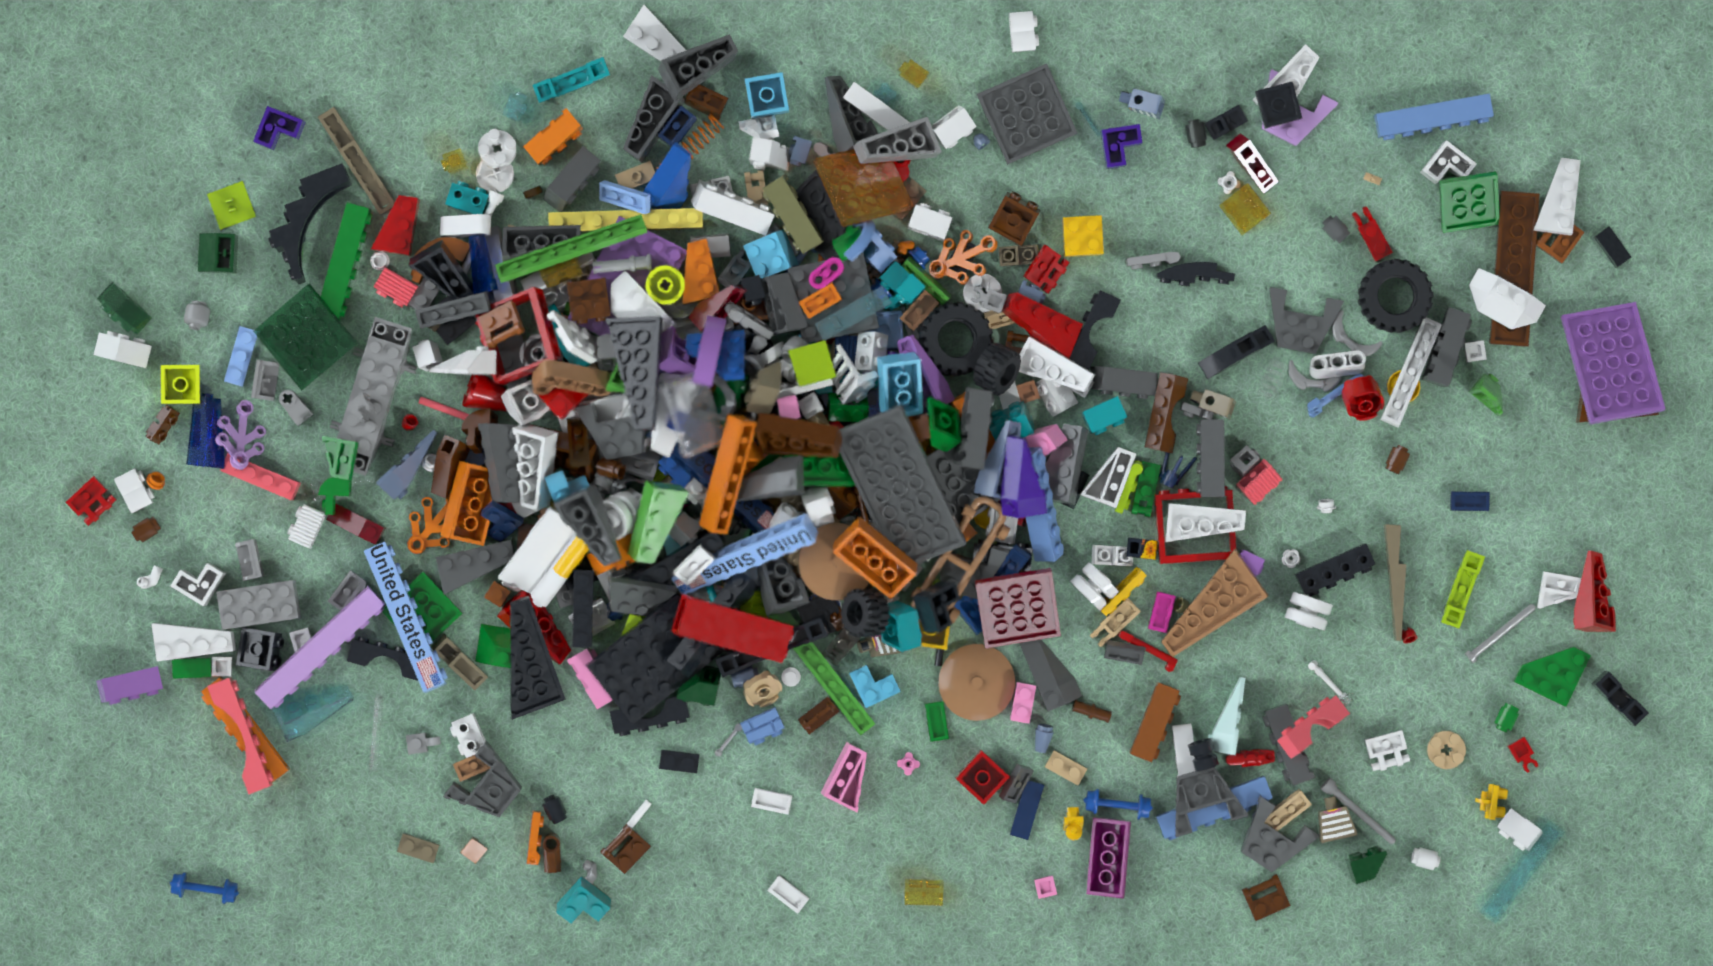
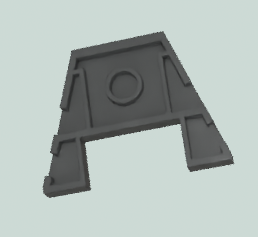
M1270 287L1269 292L1277 347L1316 354L1344 301L1326 298L1323 317L1284 310L1287 290Z
M594 403L575 407L607 460L644 452L645 431L634 429L631 416L599 422Z
M993 545L988 563L981 561L961 595L977 599L975 580L994 577L1010 550ZM952 553L968 564H971L973 561L972 558ZM946 560L940 570L941 581H955L956 586H958L966 571Z
M485 741L475 756L487 764L490 769L471 793L456 782H453L443 797L449 800L450 798L457 800L460 804H468L476 807L477 810L500 817L521 791L522 786L489 742Z
M1215 767L1177 776L1176 838L1193 833L1187 813L1226 802L1231 821L1248 817V813Z
M1260 795L1256 811L1252 815L1253 820L1250 828L1247 830L1240 851L1270 872H1273L1318 839L1320 835L1306 825L1302 827L1293 840L1265 823V820L1276 806Z

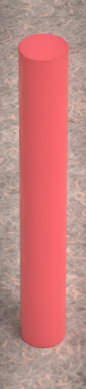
M422 396L419 400V404L465 420L470 415Z

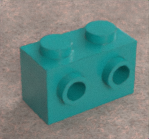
M458 181L456 184L452 182L445 202L446 206L470 214L485 213L489 195L486 194L487 190L479 187L473 190L468 188L469 184Z

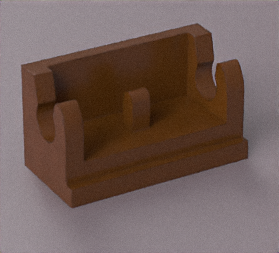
M699 84L688 92L685 105L708 116L712 114L717 120H720L729 98Z

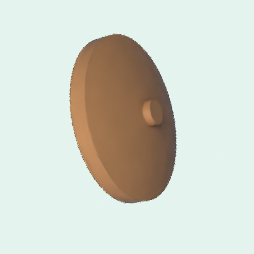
M831 523L816 528L818 530L816 541L810 546L801 547L799 550L798 569L800 576L807 588L821 598L843 600L852 589H865L869 581L833 553L834 541L850 525Z
M969 644L952 652L944 661L939 673V691L946 706L956 715L968 720H986L1002 712L1011 701L1015 690V675L1010 662L1000 651L995 648L985 649L984 644Z

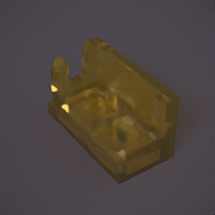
M905 879L904 905L943 906V880Z

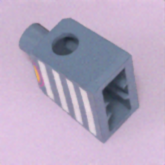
M1133 89L1132 93L1122 91L1119 102L1128 104V108L1131 111L1160 120L1165 104L1163 96ZM1139 99L1143 100L1141 104H1137Z

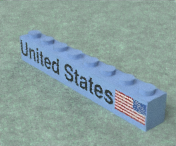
M805 513L729 544L713 553L712 555L715 560L688 586L675 575L671 579L681 594L694 593L699 588L711 586L719 580H726L730 576L743 573L751 567H758L766 561L778 559L781 555L793 553L801 547L812 545L816 541L818 530Z
M386 542L364 550L423 692L427 693L446 685L445 679L448 678L444 668L440 669L438 661H440L439 655L430 646L433 641L429 633L425 634L423 629L425 622L422 616H418L416 613L417 603L414 597L410 598L408 594L410 587L407 580H402L400 574L403 571L399 562L395 563L393 556L396 554L392 545L388 546Z

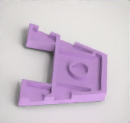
M1271 69L1270 74H1269V82H1270L1279 72H1277V71ZM1322 95L1314 113L1299 106L1302 114L1301 120L1267 129L1264 128L1262 122L1261 129L1296 146L1337 106L1338 102Z

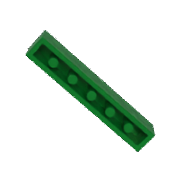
M346 203L316 314L337 320L345 317L347 311L345 301L346 298H350L352 293L350 283L351 280H355L357 275L355 265L357 261L360 262L363 253L360 247L362 243L366 242L368 235L365 229L367 224H371L373 214L370 213L371 209Z

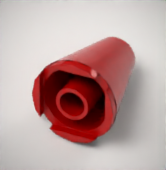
M472 374L467 385V392L463 397L462 406L475 409L491 408L493 411L508 412L501 399L503 393L508 389L494 383V380L484 374Z

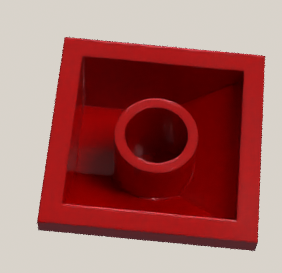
M553 387L548 394L538 396L559 419L564 420L590 394Z

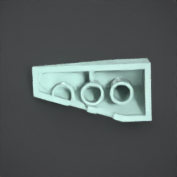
M1240 677L1212 730V735L1208 734V738L1212 739L1214 745L1213 751L1231 755L1236 754L1239 735L1236 725L1239 724L1241 718V708L1239 706L1243 701L1244 677Z

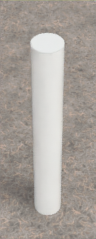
M645 800L627 824L633 828L652 804Z

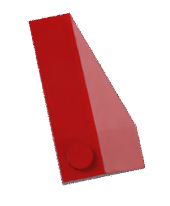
M521 590L506 603L497 617L510 628V602L529 596L550 657L560 665L570 653L571 648L562 632L557 629L553 622L554 618L548 613L546 607L536 606L532 601L531 594Z

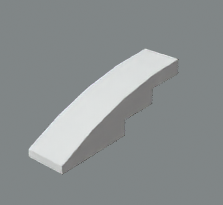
M855 82L843 97V99L858 108L859 111L887 131L910 123Z

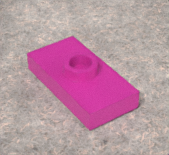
M1157 591L1148 629L1167 633L1176 596Z

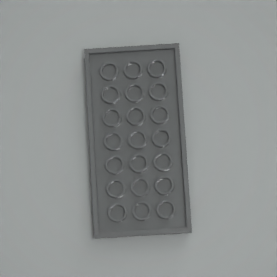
M902 405L840 429L843 437L840 453L879 533L916 563L966 545L967 542Z

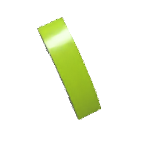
M1466 551L1450 591L1441 623L1460 629L1468 600L1477 575L1482 568L1485 556Z

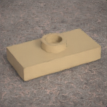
M651 161L618 173L615 177L619 185L634 189L649 183L655 171Z

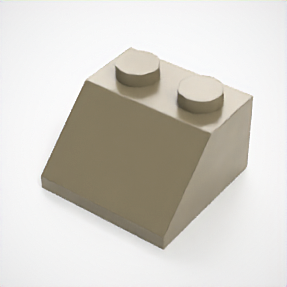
M780 362L759 370L756 378H752L750 391L746 392L744 402L747 403L746 411L770 414L781 390Z

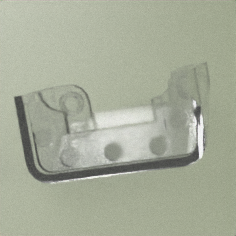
M695 371L659 382L658 385L660 393L662 392L663 397H665L663 400L666 403L677 437L676 441L681 444L678 447L680 456L684 459L720 446L725 428H722L719 419L711 418L709 421H705L694 413L697 408L707 412L711 410L718 415L709 386L692 383Z

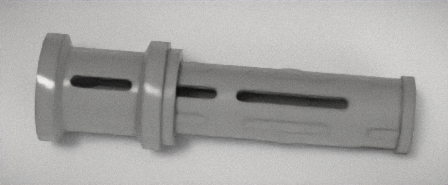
M651 254L641 257L631 255L629 259L593 261V267L601 266V268H594L593 272L596 274L630 270L634 273L636 270L643 269L652 271Z

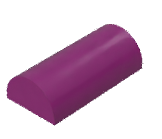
M1101 817L1093 818L1086 894L1125 898L1131 821Z

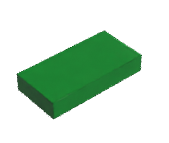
M211 658L172 659L173 679L212 677Z
M944 701L926 703L925 711L930 742L949 739Z

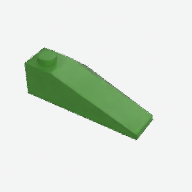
M1485 373L1469 392L1497 416H1501L1503 414L1501 386L1497 383L1499 380L1491 373L1489 375Z

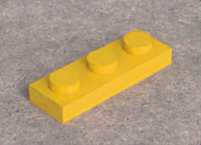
M1136 566L1115 587L1119 592L1112 599L1107 596L1104 598L1107 604L1100 611L1105 616L1113 613L1117 605L1122 600H1126L1130 596L1131 591L1144 582V578L1147 575Z

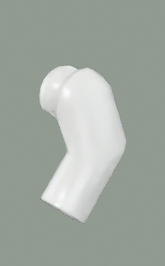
M154 565L150 575L138 578L137 585L142 589L157 585L163 568Z

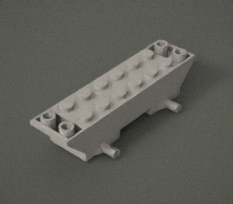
M377 317L374 318L365 350L357 347L354 349L361 352V354L353 352V355L362 357L348 401L349 403L361 393H366L369 395L368 399L375 407V413L367 410L364 413L367 414L369 420L360 422L347 405L342 423L332 420L331 424L338 425V427L330 425V428L339 430L338 439L359 442L353 472L365 476L381 444L393 447V444L386 441L394 443L395 440L384 437V428L393 396L404 371L416 374L415 370L409 368L416 370L418 366L407 364L412 328Z

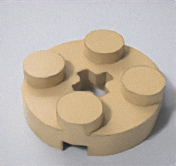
M763 671L743 684L744 697L747 703L753 707L754 705L766 707L773 704L779 698L778 693L780 690L782 692V685L778 677L769 671Z
M1451 731L1436 733L1427 745L1429 760L1435 766L1442 769L1457 767L1463 762L1466 754V746L1463 739ZM1446 744L1452 749L1449 752V756L1441 752V749Z

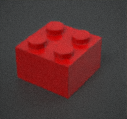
M980 750L955 779L984 805L1010 776L986 753Z

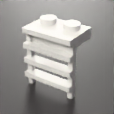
M837 345L838 354L832 361L834 371L842 359L845 362L837 371L836 378H832V383L837 388L836 394H841L843 398L841 402L843 404L855 400L861 401L867 397L868 391L874 387V383L879 376L875 370L860 375L842 346ZM849 368L851 371L848 373L844 381L840 384L839 381Z

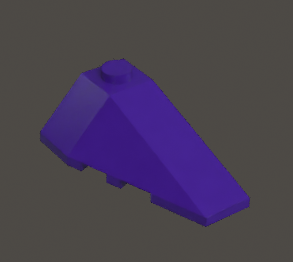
M1008 436L1006 440L1001 491L1002 515L1023 518L1047 513L1046 493L1040 487L1038 481L1040 477L1032 465L1033 458L1025 438Z

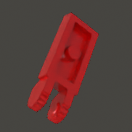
M1365 206L1362 209L1369 221L1368 223L1363 225L1360 216L1356 212L1352 213V217L1376 262L1393 252L1376 220L1373 219L1369 209Z

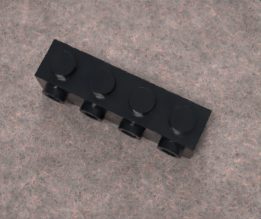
M1364 543L1294 575L1303 595L1308 594L1309 597L1320 593L1319 589L1323 587L1330 589L1337 586L1336 582L1343 579L1346 582L1355 578V573L1361 571L1364 574L1373 570L1371 566L1376 564L1367 543Z

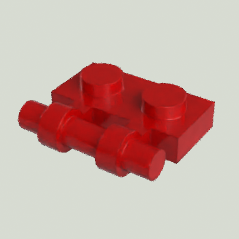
M1044 245L1023 277L1039 288L1045 282L1046 285L1042 290L1049 294L1052 288L1055 289L1057 286L1056 282L1060 276L1064 275L1067 271L1066 267L1070 262L1063 258L1060 264L1057 263L1061 255L1047 245ZM1055 268L1056 270L1054 271V273L1052 274V276L1049 278L1048 275L1050 274V272L1052 271V269Z
M93 476L65 503L78 516L85 512L88 517L83 521L89 526L92 522L100 519L99 516L106 509L109 510L117 499L112 494L105 499L102 495L107 489ZM98 500L101 504L93 511L90 506Z

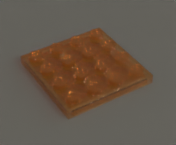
M855 149L818 157L814 160L816 169L842 227L908 211L913 208V203L894 161L860 164Z

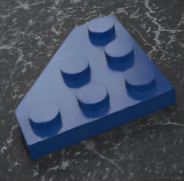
M744 330L724 331L715 372L724 380L744 379L745 332ZM703 333L686 334V351L691 357L698 358Z

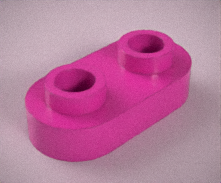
M835 257L826 260L810 274V285L815 289H822L843 273L844 265L842 261ZM833 264L838 266L836 271L831 270ZM818 276L823 278L821 283L816 282Z

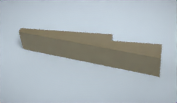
M332 107L318 116V119L378 213L381 215L392 208L395 203L336 108Z
M1384 524L1394 640L1401 641L1406 564H1399L1401 525Z

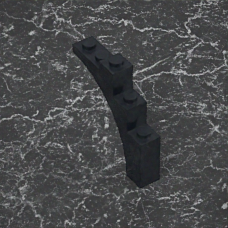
M343 163L300 179L301 186H299V190L304 198L284 205L286 211L283 213L288 224L269 230L271 237L268 240L272 249L275 248L279 253L282 252L285 263H289L291 268L288 270L290 278L295 280L298 285L306 282L302 269V248L309 224L326 201L338 192L352 186Z

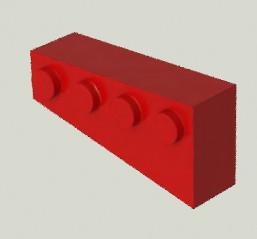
M1018 292L1008 294L1002 312L1018 326L1023 327L1030 336L1069 359L1083 324Z

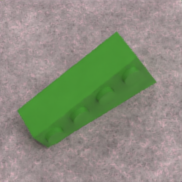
M645 481L628 549V555L636 562L654 564L689 494L681 485Z

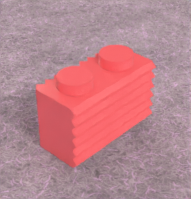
M386 267L374 285V288L377 289V294L384 298L387 295L394 299L393 303L401 308L404 305L409 307L408 303L419 287Z
M1263 459L1236 486L1250 502L1256 505L1257 502L1264 499L1271 489L1278 486L1282 478L1272 465Z

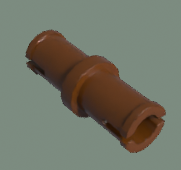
M1075 700L1073 703L1072 712L1086 715L1089 719L1095 718L1109 723L1112 711Z

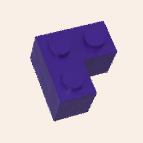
M267 106L253 142L274 151L281 133L299 140L306 122Z
M1140 124L1101 130L1106 170L1126 166L1124 148L1138 146L1143 143Z

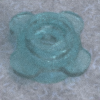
M882 83L881 87L875 90L873 95L888 105L889 101L896 97V91L891 90L888 83Z

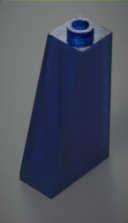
M202 393L200 403L193 404L186 465L220 469L225 467L224 446L218 445L215 441V438L220 433H223V429L217 425L218 419L222 416L221 399L213 398L214 394Z

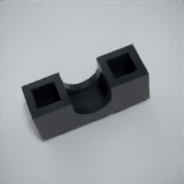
M1604 671L1591 683L1630 725L1636 726L1649 714L1636 699L1624 690L1622 684L1609 671Z

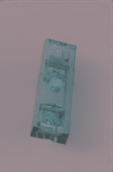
M880 287L815 323V326L823 340L826 341L892 303L884 288Z

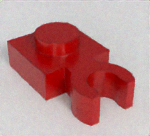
M1524 736L1507 746L1517 763L1523 761L1522 766L1525 772H1530L1527 768L1529 763H1533L1536 768L1538 767L1537 761L1530 757L1534 752Z

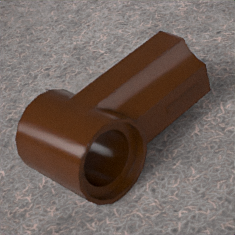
M554 833L546 835L543 840L544 872L547 873L561 872V841L559 836ZM548 839H555L557 845L553 848L549 847L546 843Z

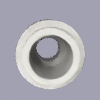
M1421 847L1419 849L1414 848L1411 863L1418 867L1434 870L1435 867L1438 868L1441 857L1438 856L1437 851Z

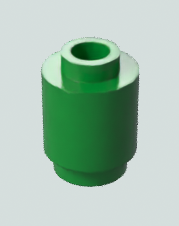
M1505 703L1504 707L1501 706L1494 721L1497 724L1496 728L1505 733L1507 730L1512 731L1519 716V709L1508 703Z

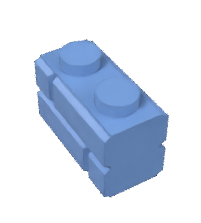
M776 707L740 723L749 744L754 743L755 746L765 742L764 737L771 735L773 738L782 734V729L785 728Z

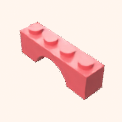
M227 453L220 469L224 473L289 500L295 499L301 482L270 471L250 461L246 468L242 470L235 469L230 463L229 453Z
M1337 696L1331 699L1326 697L1318 703L1320 705L1318 709L1313 707L1306 713L1308 717L1305 719L1303 716L1294 722L1295 727L1291 728L1289 726L1281 732L1283 736L1277 741L1291 759L1313 743L1310 735L1313 724L1322 725L1329 730L1350 714Z

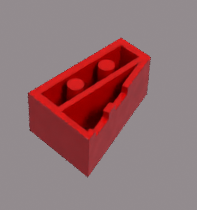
M398 195L371 248L372 250L411 256L420 203L419 198Z

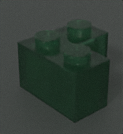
M111 282L97 298L102 304L100 308L115 323L120 321V326L128 333L131 330L137 335L152 319L140 305L133 301L114 282Z

